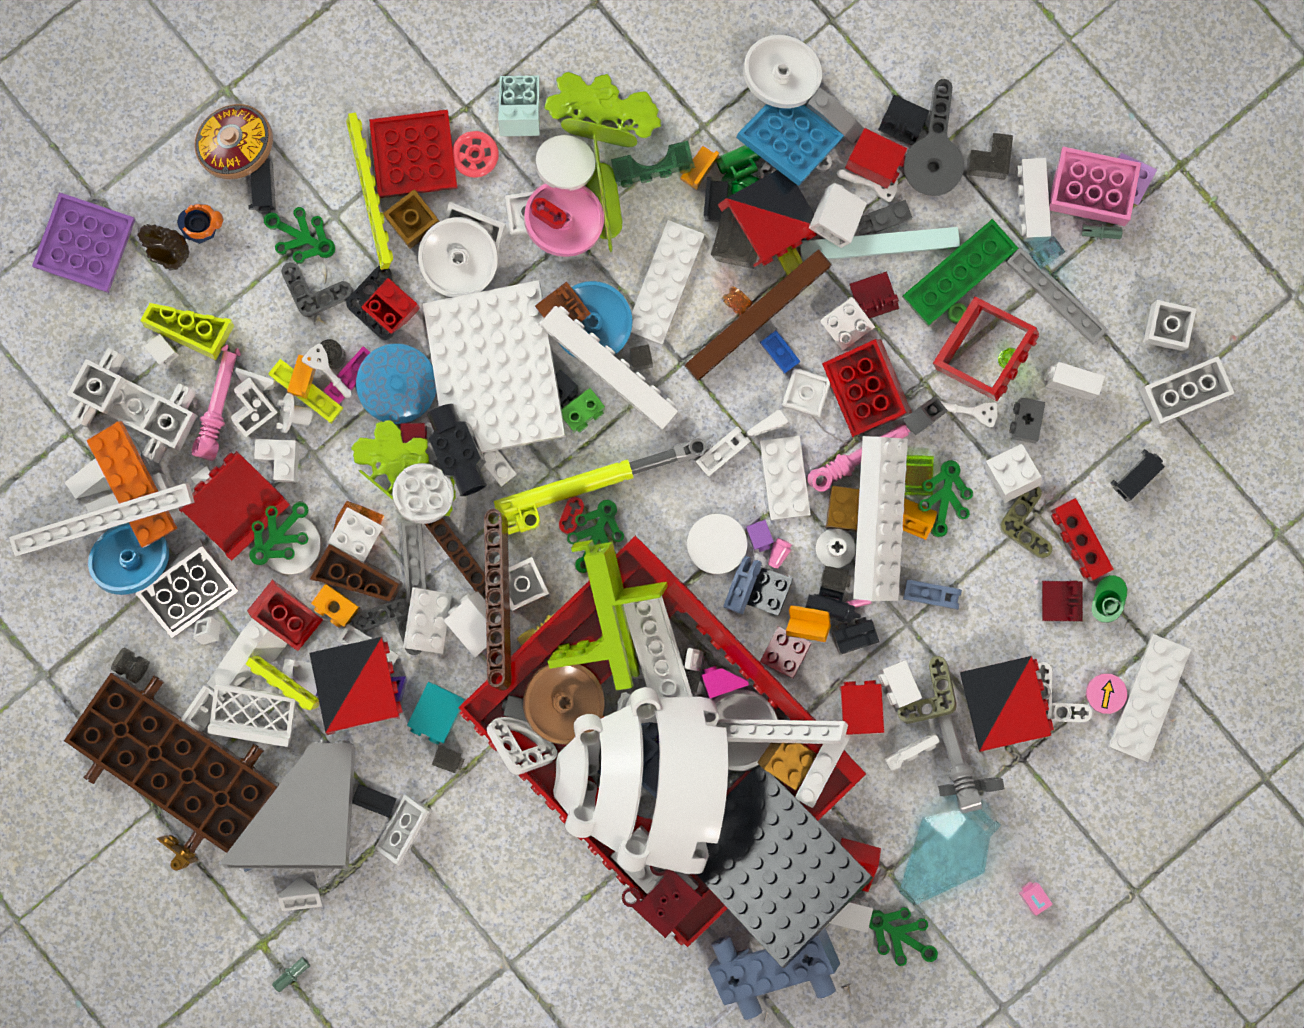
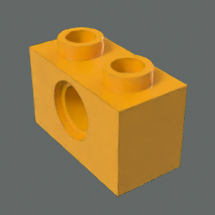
M328 584L322 587L311 603L315 606L314 611L321 616L326 614L331 617L330 622L338 628L341 626L346 627L347 624H350L360 610L358 605ZM333 602H338L340 605L336 613H332L330 610V605Z

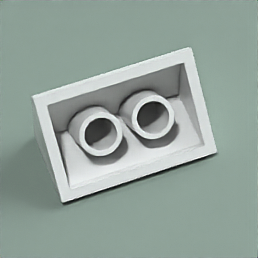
M449 202L445 219L464 217L480 223L494 238L499 252L507 232L506 224Z
M404 795L375 849L396 865L400 866L403 864L432 809Z

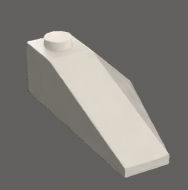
M131 438L149 474L153 473L154 469L146 457L141 455L142 451L134 439ZM96 458L65 482L75 499L111 489Z
M251 619L207 684L213 689L216 683L237 687L254 675L250 670L251 668L246 665L250 657L259 655L268 663H272L288 644L257 621ZM219 690V694L222 696L228 693L227 691Z

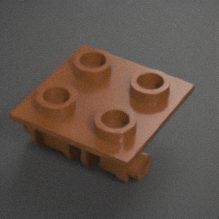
M567 281L535 305L543 318L554 306L558 308L562 306L570 313L568 317L573 321L577 319L582 322L591 314Z

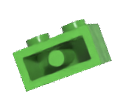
M589 388L562 409L563 420L573 433L576 431L580 433L588 427L587 423L592 419L596 421L604 415L605 406L592 389Z

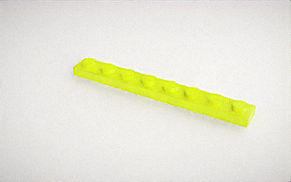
M348 113L346 124L380 269H389L393 261V254L391 249L388 250L387 243L389 242L387 231L383 229L384 215L382 212H379L378 205H380L378 193L375 194V177L371 175L369 169L371 168V160L369 156H366L365 152L367 149L366 139L362 138L361 135L362 122L361 119L357 118L356 113Z

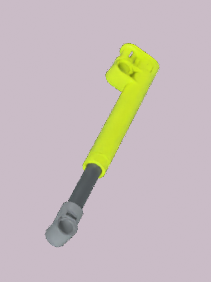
M694 438L691 441L673 446L674 449L632 462L626 459L620 463L610 464L494 500L495 509L507 517L508 527H510L508 528V535L519 531L523 533L535 530L540 526L541 522L537 508L620 483L623 480L633 479L634 474L678 461V463L690 459L700 458L706 453L707 444L702 438ZM693 444H702L703 451L700 453L694 452L692 449ZM530 515L535 516L537 519L536 523L532 526L526 524V518Z

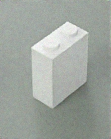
M833 183L824 189L809 229L842 248L852 242L867 203L861 200L858 195L845 190L842 185Z
M1057 362L1054 366L1050 367V370L1047 369L1044 381H1047L1045 385L1047 388L1092 401L1099 396L1105 376Z
M479 592L473 595L469 593L460 600L461 605L459 607L455 605L448 611L449 616L444 620L475 658L487 650L486 601ZM499 616L495 618V623L501 620Z

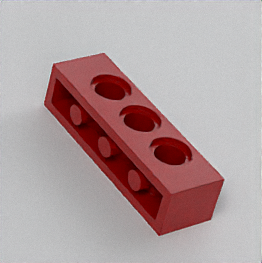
M1076 498L1051 510V518L1056 526L1059 525L1063 541L1068 543L1072 549L1070 554L1074 561H1078L1081 566L1079 571L1084 579H1087L1088 582L1093 581L1114 570ZM1068 518L1075 520L1074 528L1068 527ZM1078 535L1085 539L1083 546H1079L1076 542ZM1088 553L1094 556L1093 564H1089L1086 561Z

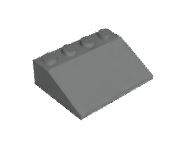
M200 538L168 560L161 576L153 584L135 594L172 638L237 593L238 589Z

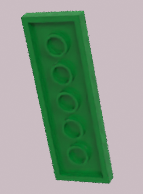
M991 219L908 290L902 298L923 322L929 326L1019 248L999 225Z

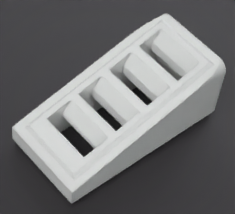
M777 410L746 432V436L748 438L783 427L788 424V421L783 413Z
M688 648L684 668L700 671L703 652Z

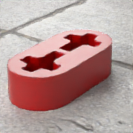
M536 198L533 201L531 212L536 218L553 229H560L565 225L566 214L563 210L544 198ZM543 205L544 209L538 211L537 206ZM557 216H560V217H561V218H560V221H559V220H558L557 222H554V221H553V220H554V217H555V218H556Z
M572 497L565 505L559 521V528L565 534L575 532L578 526L575 523V517L584 511V503L580 498ZM578 501V505L581 508L580 510L576 509L574 515H572L570 503ZM569 516L573 517L571 520L573 528L565 530V526L562 523L567 522Z

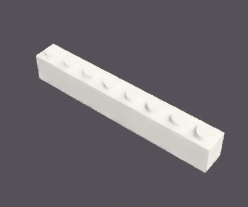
M554 306L538 326L657 428L663 429L678 412L674 408L676 404L669 398L664 399L659 395L661 391L654 385H647L644 382L646 380L645 377L639 372L633 373L629 369L631 366L625 360L621 359L619 361L614 356L615 352L607 345L603 347L599 343L600 339L592 332L588 334L583 330L585 326L577 319L573 321L569 318L568 315L570 313L562 306L559 308Z

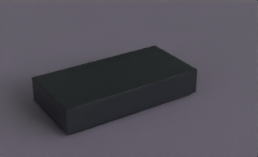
M359 784L352 804L390 818L397 798Z

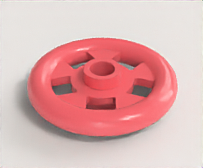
M470 131L464 133L453 145L455 168L461 174L472 178L487 175L498 162L499 151L496 142L484 132ZM473 139L482 140L481 145H472ZM463 144L468 146V148L465 151V154L460 152V148ZM490 148L491 156L485 157L484 149ZM478 152L479 156L477 158H473L472 153ZM464 159L471 163L468 168L462 164ZM484 161L486 166L478 169L476 164Z

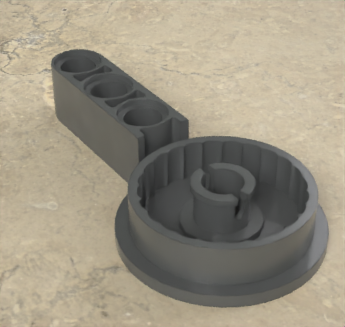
M947 79L938 80L933 88L927 136L911 146L904 161V173L908 183L917 192L927 196H940L953 190L961 180L964 171L962 154L947 137L953 90L952 83ZM944 86L947 89V93H940L938 87ZM935 106H943L945 112L938 113ZM940 125L942 132L936 133L933 130V126ZM934 162L938 171L931 172L928 169V165Z

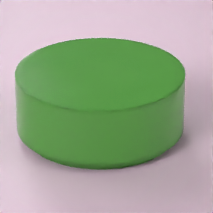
M961 303L952 305L947 312L948 319L952 323L957 324L966 311V306Z

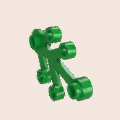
M302 207L295 208L293 212L298 220L301 231L281 222L280 217L276 213H268L264 217V224L268 229H279L297 238L285 243L278 242L275 245V250L279 255H284L288 250L306 244L314 248L304 252H294L292 257L297 264H302L305 259L317 255L321 258H330L334 255L336 250L335 244L332 240L326 238L323 229L324 221L320 216H314L311 219V224L316 229L318 240L311 237L305 218L306 211ZM298 211H303L301 217L297 216ZM272 219H276L275 225H270ZM317 219L321 220L318 226L314 225V221ZM281 245L285 246V249L282 252L278 251V248ZM324 246H329L327 252L322 251ZM298 254L302 255L301 260H296Z
M953 460L945 461L941 466L940 473L922 482V489L925 492H930L934 490L936 484L944 480L942 489L927 499L920 500L918 503L919 510L924 512L930 510L931 506L941 499L937 522H934L931 534L934 537H943L948 532L945 521L949 502L955 509L956 516L959 519H967L970 515V511L962 506L952 491V483L959 489L960 497L963 500L971 499L973 497V490L966 487L959 476L961 472L960 466ZM950 466L954 469L953 474L948 471ZM927 482L931 484L930 489H927L925 486ZM965 490L969 492V497L964 496ZM923 502H926L928 505L926 509L922 507ZM961 510L966 512L965 517L960 515ZM939 525L943 527L942 533L937 530Z
M603 500L598 504L597 510L586 514H578L575 517V523L578 526L586 525L589 520L598 517L599 519L595 526L577 533H569L567 542L574 545L579 540L591 536L590 540H593L594 545H597L598 540L601 544L609 543L604 531L606 521L612 531V540L614 542H621L624 539V533L619 530L614 517L617 513L616 504L611 500ZM605 506H609L611 508L610 513L607 514L604 512ZM578 517H584L585 521L583 524L578 523ZM616 532H619L621 534V538L619 540H616L614 538ZM571 535H575L577 537V540L575 542L570 541ZM586 551L574 564L575 569L580 573L587 572V568L582 569L580 567V563L585 561Z
M298 501L292 506L293 512L278 529L276 527L277 508L272 505L266 508L269 539L264 544L262 540L264 524L258 520L252 523L255 546L250 550L249 557L254 564L263 565L270 558H285L287 560L294 558L295 552L291 547H286L284 550H270L275 544L298 543L304 545L308 542V535L305 532L284 535L298 518H303L308 514L309 509L305 502ZM298 507L304 508L302 514L297 513ZM270 508L275 509L274 515L268 514ZM257 523L261 524V530H255L254 525ZM300 535L306 536V540L304 542H300L298 540V537ZM286 550L292 551L290 557L285 556ZM262 552L264 556L258 559L256 553Z
M902 907L896 912L887 914L880 910L872 911L869 928L875 931L879 954L887 955L890 951L889 945L885 942L883 932L885 930L891 934L895 951L894 961L898 966H904L907 963V957L903 953L901 941L920 952L921 957L926 962H933L937 959L938 951L934 946H925L905 934L916 930L925 931L928 928L927 920L919 918L916 922L894 927L888 922L900 918L908 920L911 916L908 908ZM903 910L908 911V915L906 917L901 916V912ZM876 916L880 918L878 924L873 923V918ZM920 921H925L924 928H919L918 923ZM886 945L887 950L880 952V946ZM931 949L932 955L927 957L925 951ZM899 956L904 957L903 963L897 962Z

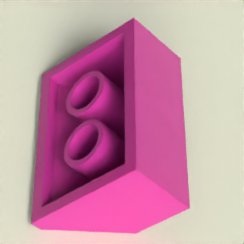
M716 666L703 670L704 674L701 675L709 699L749 685L747 680L722 668L717 670Z

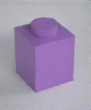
M766 520L746 527L754 550L759 549V552H763L771 548L770 545L774 541Z

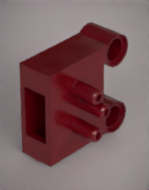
M650 866V870L654 875L664 876L642 900H640V893L636 888L627 887L622 892V902L627 907H632L666 938L699 902L702 896L675 871L664 869L659 872L654 870L653 866ZM630 891L637 895L636 901L632 903L627 902L625 899L626 893Z

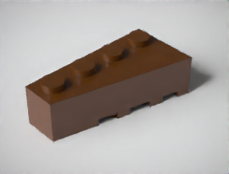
M331 544L327 546L310 580L323 582L386 601L394 600L404 583L369 562H363Z

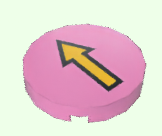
M1100 674L1088 683L1086 699L1095 711L1103 714H1112L1124 706L1127 699V689L1119 677L1113 674Z

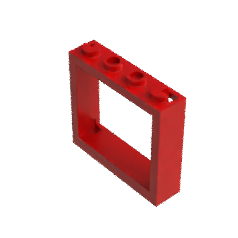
M974 296L933 361V365L939 372L998 401L1003 393L1006 394L1009 382L1016 378L1018 368L1021 363H1025L1031 347L1037 344L1039 332L1037 327ZM982 310L1027 332L993 387L948 365Z

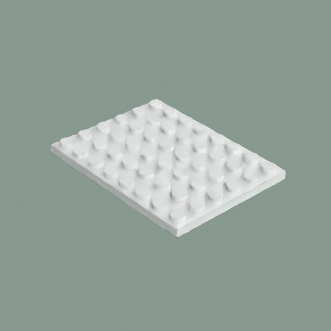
M539 280L423 303L439 406L454 404L460 421L467 422L472 427L482 453L566 437L550 337L547 332L538 326L544 319L535 307L536 304L543 300Z

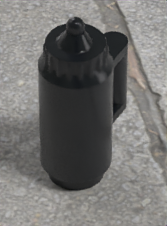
M820 587L819 594L814 593V595L809 594L805 608L829 612L830 619L850 623L852 619L861 617L854 610L855 606L842 601L843 592Z

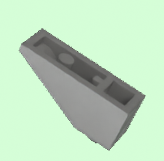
M819 88L807 104V108L844 135L843 138L853 145L862 134L864 127L836 99L823 89Z

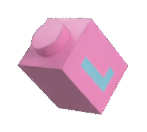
M1029 882L1021 888L1023 891L1019 895L1035 916L1053 905L1039 883Z

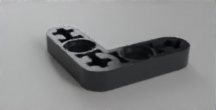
M378 266L348 297L346 305L379 338L388 340L393 337L394 333H384L381 335L382 331L378 326L375 329L373 328L378 324L376 320L367 322L365 320L366 311L363 310L361 313L357 307L351 308L353 300H360L359 304L362 307L374 294L368 295L364 293L366 285H374L375 291L379 288L372 279L375 278L377 281L380 277V271H387V278L392 280L391 270H381L380 266ZM382 277L378 281L379 284L382 285L386 279Z

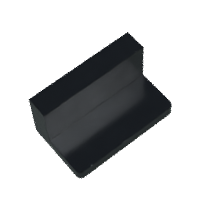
M707 177L704 204L705 221L725 222L726 210L721 211L718 204L728 197V182L712 181L711 177Z

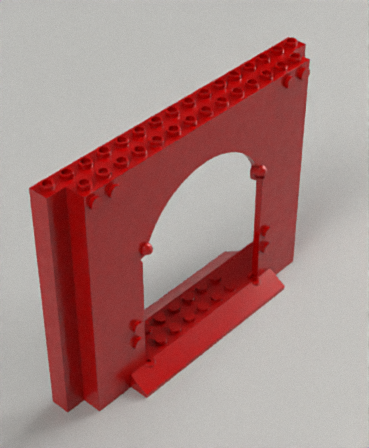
M636 535L616 554L624 589L667 582L668 586L662 598L669 618L677 611L680 613L687 612L698 623L696 628L703 635L707 633L712 638L710 641L717 650L722 648L727 653L724 657L732 665L736 663L741 668L739 672L746 680L751 678L755 682L753 687L761 695L765 692L769 697L768 702L774 709L779 707L790 720L817 721ZM590 580L511 656V685L508 689L504 691L492 687L488 680H486L458 707L461 710L460 715L467 722L470 720L475 725L474 730L480 736L485 735L490 740L488 744L493 750L497 751L487 733V726L496 718L507 717L503 716L502 705L504 699H508L509 695L523 698L530 679L541 668L549 665L548 660L559 645L566 643L570 644V646L577 645L578 642L584 640L595 642L603 636ZM609 659L579 664L591 671L598 679L600 685L612 675ZM502 675L496 679V684L502 682ZM510 730L522 751L538 746L527 736ZM503 743L507 750H511L509 744ZM553 743L557 750V756L568 744ZM802 743L816 754H818L823 745ZM843 750L814 807L812 808L801 801L799 802L819 821L866 775V772ZM529 755V759L536 763V759ZM557 757L547 765L519 774L518 776L523 781L527 779L532 784L530 788L538 796L541 794L546 799L545 804L552 811L557 810L560 814V820L565 824L568 813L555 799L553 792L556 779ZM752 770L746 771L741 777H739V778L727 789L726 796H727ZM588 776V780L596 784L592 776ZM778 779L786 787V789L795 797L802 783L799 785L797 790H795L783 781H781L780 779ZM597 785V793H596V797H595V806H596V803H597V798H598V793H599V787H598V785ZM637 815L633 833L641 825L650 833L653 819ZM593 836L586 838L577 837L581 841L584 839L589 844L588 849L595 856L597 854L600 855L603 859V865L608 870L613 869L617 873L616 878L624 886L627 884L629 887L636 888L640 893V899L646 896L647 893L611 858V855L615 852L613 849ZM697 874L690 875L699 883L695 891L702 898L672 930L675 934L674 939L681 946L685 944L687 948L728 909ZM630 891L631 894L637 899L636 893Z

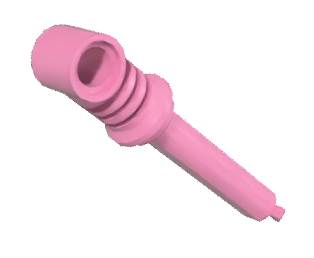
M229 345L221 348L223 355L208 412L200 417L201 425L203 426L200 427L202 432H199L200 436L195 439L192 446L193 456L213 461L218 453L219 444L216 441L219 439L217 435H220L218 430L225 426L222 411L236 358L241 355L239 348H236L234 353L228 352Z
M900 424L880 437L903 439L911 431L907 428L906 424ZM862 447L850 455L838 454L834 463L831 461L830 465L826 464L825 467L812 470L808 474V484L818 491H826L833 484V481L837 482L838 479H842V476H852L855 466L861 463ZM822 475L823 481L817 485L816 479Z

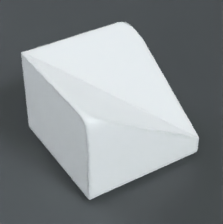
M212 616L196 621L193 639L203 645L218 641L221 623Z

